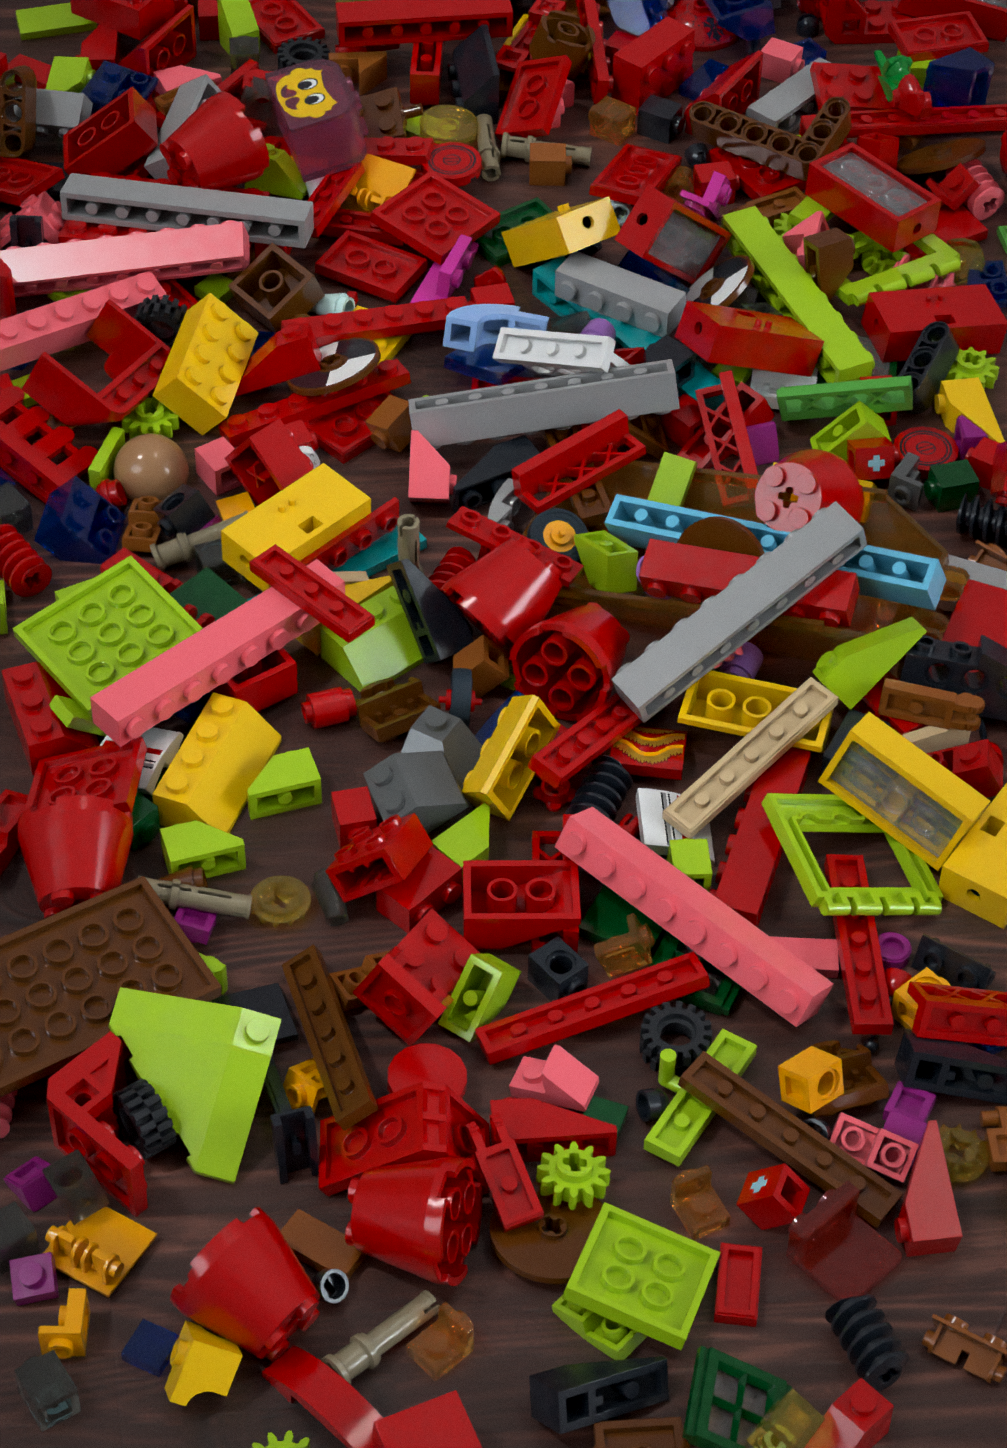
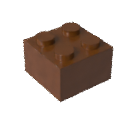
M273 242L228 285L239 306L274 334L281 331L282 320L304 317L325 296L315 276Z

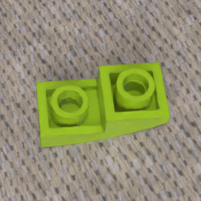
M562 1296L552 1305L553 1312L565 1324L595 1348L614 1360L626 1359L648 1337L562 1299Z

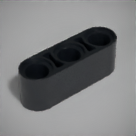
M943 321L932 322L924 328L898 376H911L913 410H906L910 414H921L929 409L935 395L940 390L941 381L945 380L959 353V346L949 326Z

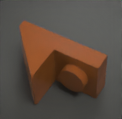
M386 51L328 53L330 84L359 83V95H364L387 79Z

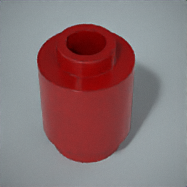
M341 686L306 694V702L301 703L304 721L306 724L311 723L314 729L347 722L349 717L357 715L356 702L350 688L342 689Z

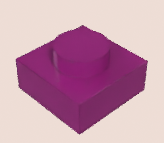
M179 907L174 919L191 943L198 942L207 945L216 924L217 914Z
M898 1080L884 1109L882 1119L886 1121L889 1112L894 1110L926 1122L934 1106L936 1095L921 1089L904 1087L902 1082Z
M51 1252L9 1260L13 1301L17 1306L59 1297L55 1257Z

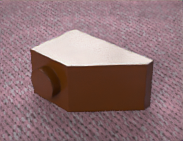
M837 227L803 237L806 273H810L814 283L821 292L826 294L829 302L854 267V241L852 237Z

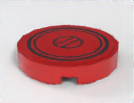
M457 142L435 145L428 164L422 163L424 175L432 171L456 187L471 183V179L475 176L477 179L482 170L480 153L470 145Z
M923 426L909 428L899 433L894 439L893 445L897 447L899 452V463L908 452L920 456L918 471L921 472L920 478L928 479L930 466L954 462L958 458L959 448L955 440L946 432L936 428Z

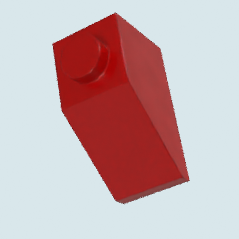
M860 1378L831 1404L802 1448H872L888 1433L894 1405L864 1379Z

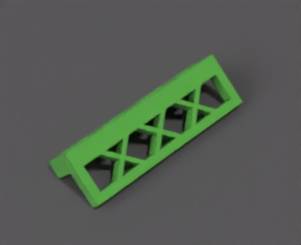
M911 376L789 386L777 389V402L782 421L840 416L859 400L875 413L913 410Z

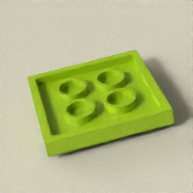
M604 1202L565 1288L562 1299L682 1350L721 1252Z

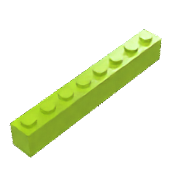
M756 206L722 215L721 227L732 233L725 247L732 256L745 255L754 263V273L751 282L775 314L793 318L824 341L815 367L826 382L856 381L860 377L872 376V370L875 367L872 354L862 346L857 334L849 329L841 313L836 312L829 303L826 294L819 290L810 273H806L799 264L797 256L792 254L786 247L783 238L776 234L770 226L767 217H763Z

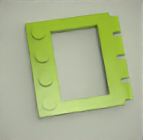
M861 231L847 234L852 237L855 244L853 259L858 258L863 252H875L885 248ZM930 233L913 242L927 256L853 283L846 278L835 295L847 306L854 304L859 307L866 304L869 292L907 289V284L913 287L935 279V274L940 277L959 270L961 265L960 254L935 234Z
M767 793L761 804L811 907H818L823 916H847L849 914L852 916H878L881 913L884 916L941 914V901L944 896L927 863L837 795ZM854 795L861 801H868L862 795ZM902 816L898 818L899 823L903 818ZM884 817L886 820H889V822L894 825L890 817ZM900 825L904 833L914 840L910 831ZM802 832L884 833L911 887H829Z

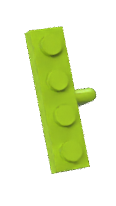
M722 1028L706 1053L741 1077L756 1056L757 1045ZM664 1049L660 1053L658 1082L661 1086L677 1094L644 1139L643 1149L679 1167L716 1112L678 1085L680 1077L675 1075L676 1052L672 1049Z

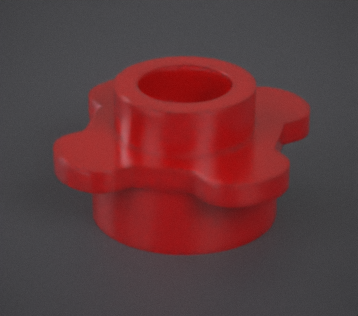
M542 780L541 786H536L533 789L534 798L542 800L546 804L547 810L552 812L559 811L565 803L571 802L576 793L575 789L570 788L568 780L557 789Z

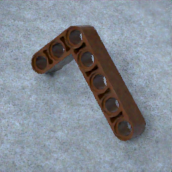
M25 65L5 71L0 78V156L3 157L23 155L31 151L36 142L37 80L34 71ZM15 74L20 76L22 80L21 88L14 81ZM14 105L20 107L22 111L21 118L16 116ZM14 135L20 138L21 148L15 145Z
M843 97L828 99L803 137L707 101L697 102L689 110L692 134L699 141L803 181H807L809 163L839 149L852 127L850 103Z

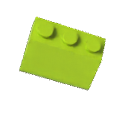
M394 585L360 604V606L375 616V625L352 642H346L326 626L320 628L321 658L360 692L361 689L376 681L387 678L395 680L424 662Z

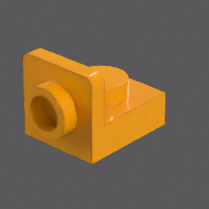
M314 1057L288 1068L283 1086L292 1110L311 1105L312 1111L315 1113L318 1101L327 1097Z
M69 1288L67 1305H60L58 1326H39L38 1340L42 1355L51 1356L56 1359L85 1356L91 1313L86 1288Z

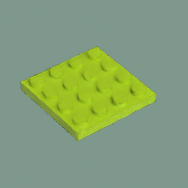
M130 555L12 629L16 639L43 666L64 691L75 700L83 711L93 719L91 696L203 628Z

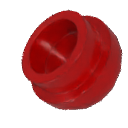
M105 479L96 487V492L93 493L90 503L99 509L113 513L119 511L121 506L127 504V497L118 479L112 481Z

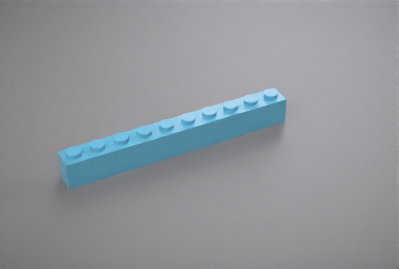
M616 494L604 522L610 534L629 546L647 549L649 539L677 543L681 534L690 525L701 519L713 516L727 517L747 527L758 539L765 553L776 549L790 533L773 530L762 523ZM867 545L837 569L857 573L860 595L936 610L947 580L939 559Z

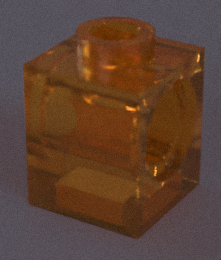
M605 96L599 103L593 105L589 111V134L620 146L635 132L636 107Z

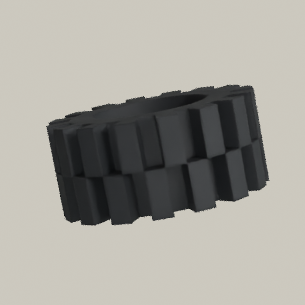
M297 37V41H294L292 38L288 39V44L283 42L281 47L278 48V72L281 75L287 76L296 68H304L305 70L312 68L314 70H322L321 76L323 81V78L329 76V48H327L325 43L321 44L319 39L312 41V37H307L306 40H302V37Z
M153 295L151 300L149 297L145 298L143 303L140 302L134 319L172 348L188 307L185 304L178 306L180 300L174 298L173 302L168 301V295H163L162 300L159 299L158 295ZM161 321L167 323L173 329H161L152 322Z
M668 1001L662 1003V1010L656 1005L651 1008V1014H645L643 1023H641L639 1050L640 1053H643L642 1059L645 1064L651 1061L650 1069L656 1072L659 1068L661 1051L672 1049L676 1052L675 1075L680 1077L683 1074V1070H687L703 1051L706 1052L712 1040L710 1020L705 1021L706 1014L702 1010L695 1014L696 1006L689 1004L688 1008L684 1009L682 1008V1001H676L675 1007H670ZM667 1033H680L687 1036L691 1041L685 1045L677 1046L664 1042L661 1036Z
M139 1079L113 1093L114 1107L112 1109L118 1117L116 1120L119 1126H122L125 1138L128 1137L129 1144L140 1152L144 1160L176 1143V1132L172 1128V1119L167 1115L168 1110L166 1106L163 1107L162 1099L159 1094H155L154 1087L151 1084L149 1085L147 1080Z

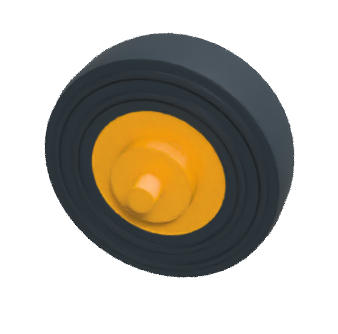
M555 508L540 513L532 521L527 532V538L536 540L543 546L560 554L567 555L579 563L581 559L574 542V535L588 533L577 515L565 509Z

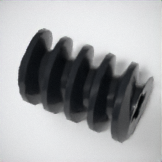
M966 492L957 514V533L963 534L969 527L970 537L976 538L982 530L983 541L988 542L995 534V542L1001 546L1007 539L1006 507L1000 505L997 510H994L993 499L989 498L984 506H981L980 495H976L970 503L967 501Z
M603 754L599 755L592 761L565 814H577L594 807L613 821L617 816V811L622 806V801L627 797V791L633 785L630 773L613 757Z
M867 1294L860 1297L854 1296L841 1299L826 1310L825 1319L828 1323H831L833 1333L836 1337H839V1343L843 1350L847 1351V1358L852 1365H855V1372L859 1378L864 1379L876 1391H882L899 1379L902 1368L907 1364L910 1357L904 1350L897 1351L901 1346V1341L896 1336H890L893 1332V1327L888 1322H882L885 1314L882 1309L875 1308L877 1300L874 1295Z

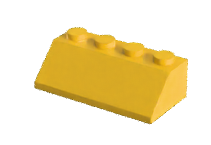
M710 670L686 690L677 723L745 737L798 688ZM834 708L792 747L820 753L824 752L831 729Z
M213 692L152 794L153 803L158 806L160 825L169 827L197 820L230 833L248 802V788L275 754L282 742V736L246 701Z

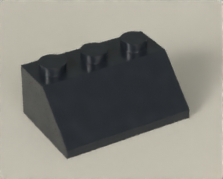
M481 24L453 50L452 63L447 65L452 97L455 98L456 115H461L463 126H474V120L477 121L476 117L480 114L490 115L493 124H498L500 75L488 25Z

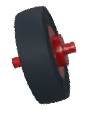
M453 668L450 689H446V696H439L438 703H445V711H449V714L460 718L468 728L470 713L474 712L475 705L482 706V698H475V691L472 690L471 669Z

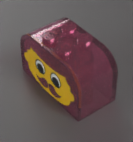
M316 59L265 74L278 127L303 182L347 170L365 158L367 147L364 135L368 134V129L364 117H361L359 109L362 108L361 100L357 90H354L350 76L345 77L337 63L331 60Z

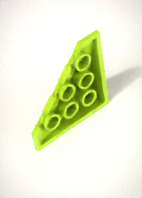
M120 987L109 1022V1029L118 1038L122 1037L133 1056L129 1059V1063L137 1077L147 1080L148 1084L154 1087L155 1094H159L162 1099L161 1103L168 1110L167 1115L172 1119V1128L175 1130L176 1136H180L190 1153L186 1161L193 1173L234 1185L273 1053L281 1019L242 1007Z

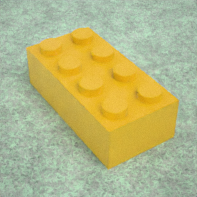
M209 293L186 311L152 396L198 433L204 435L227 418L259 332L233 312L225 303L221 302L212 293Z

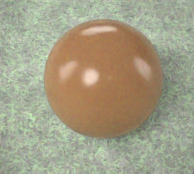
M149 433L138 435L121 447L114 461L113 474L114 480L118 479L121 482L128 499L133 501L134 498L142 496H154L158 500H164L183 483L187 484L189 466L184 452L173 440L160 434Z

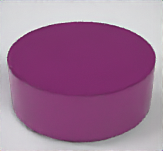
M894 932L879 935L878 939L884 969H903L910 961L912 951L909 940L903 935Z

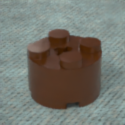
M553 10L549 12L548 16L544 14L541 17L530 42L529 52L533 59L567 55L572 61L568 78L574 79L583 69L596 39L595 32L588 24L586 28L579 23L581 18L565 11Z

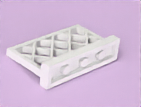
M505 327L500 328L492 357L499 363L520 364L534 374L563 376L589 371L608 373L609 368L630 365L613 353L616 341L609 336Z

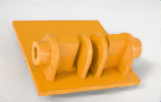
M364 152L361 162H363L365 172L349 193L341 208L371 213L375 208L409 186L416 169Z
M89 1197L66 1226L56 1227L53 1225L49 1228L45 1240L50 1242V1244L43 1253L51 1252L53 1254L57 1270L109 1298L158 1235Z

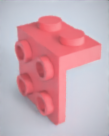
M46 191L37 197L35 194H32L20 205L22 209L15 215L43 216L44 238L51 244L59 243L58 235L66 222L65 219H62L61 202L54 201ZM12 212L0 220V249L11 241L9 220L11 215H13Z

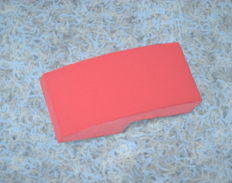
M843 1112L839 1113L829 1141L870 1170L904 1183L919 1146L917 1143L885 1129L872 1126Z

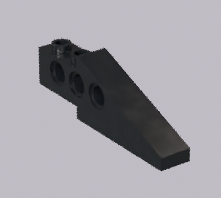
M923 635L900 659L897 669L898 681L957 693V695L966 692L980 696L985 701V707L983 712L976 715L1007 721V679L1005 678L1007 677V648L985 635L980 636L978 647L971 646L962 641L948 642ZM978 670V672H968V671Z

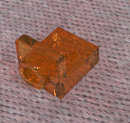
M634 913L626 916L629 928L628 933L611 937L594 945L595 957L609 978L653 963L650 947L654 946L655 943L648 924L642 925Z
M708 1165L698 1169H687L672 1180L670 1204L693 1240L730 1225L731 1216L711 1185L712 1171Z
M444 1302L438 1307V1320L406 1345L407 1355L434 1381H437L474 1351V1325L463 1311H455L447 1302Z

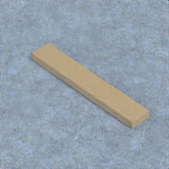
M810 677L663 810L662 819L685 837L692 839L836 707L839 697Z

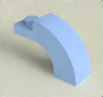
M474 304L463 306L451 311L446 316L443 346L474 352L479 346L496 344L501 327L547 331L549 317L521 312L519 306Z

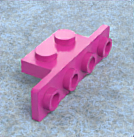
M714 171L703 198L683 189L680 197L685 201L684 205L708 219L714 218L719 220L720 213L718 211L721 205L726 207L733 189H730L731 183L725 175Z
M461 234L445 262L439 265L434 261L410 303L451 297L455 288H459L466 269H470L479 244L476 242L472 243L471 237Z

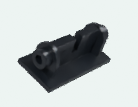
M923 934L911 965L912 968L920 972L928 967L937 976L946 979L951 986L985 990L986 985L990 986L996 976V972L992 970L993 968L990 964H984L940 942L939 938H932L926 934Z

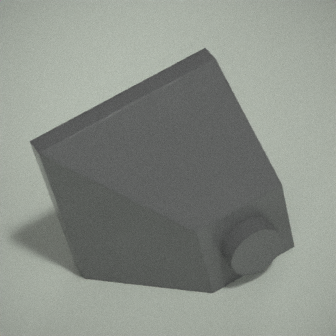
M429 705L410 728L401 753L442 751L462 790L466 775L474 769L480 758L482 744L460 718Z

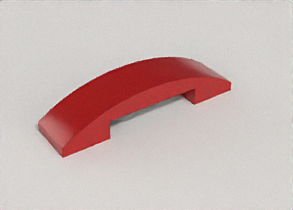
M536 0L528 11V22L510 46L503 45L496 54L495 58L498 68L515 73L518 62L534 60L529 52V45L541 17L544 14L548 16L549 12L553 10L565 11L566 2L561 0Z
M292 1346L262 1371V1377L291 1404L297 1400L347 1448H374L372 1445L373 1423L383 1417L353 1386L324 1362L297 1346Z

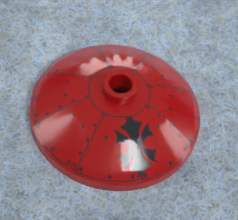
M677 0L668 10L661 12L659 16V22L668 16L695 29L694 51L708 52L729 47L740 38L743 31V21L740 14L729 4L721 0Z

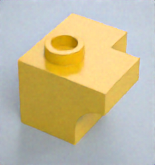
M185 1320L179 1338L176 1340L170 1355L172 1369L164 1387L169 1401L186 1406L192 1397L202 1392H214L227 1396L242 1359V1353L238 1345L208 1332L201 1325Z

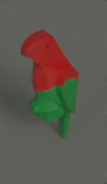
M875 50L874 56L882 75L878 76V79L890 107L906 111L917 118L930 117L933 108L930 92L923 91L922 86L914 74L911 73L910 67L913 63L911 57L898 55L886 59L881 50Z

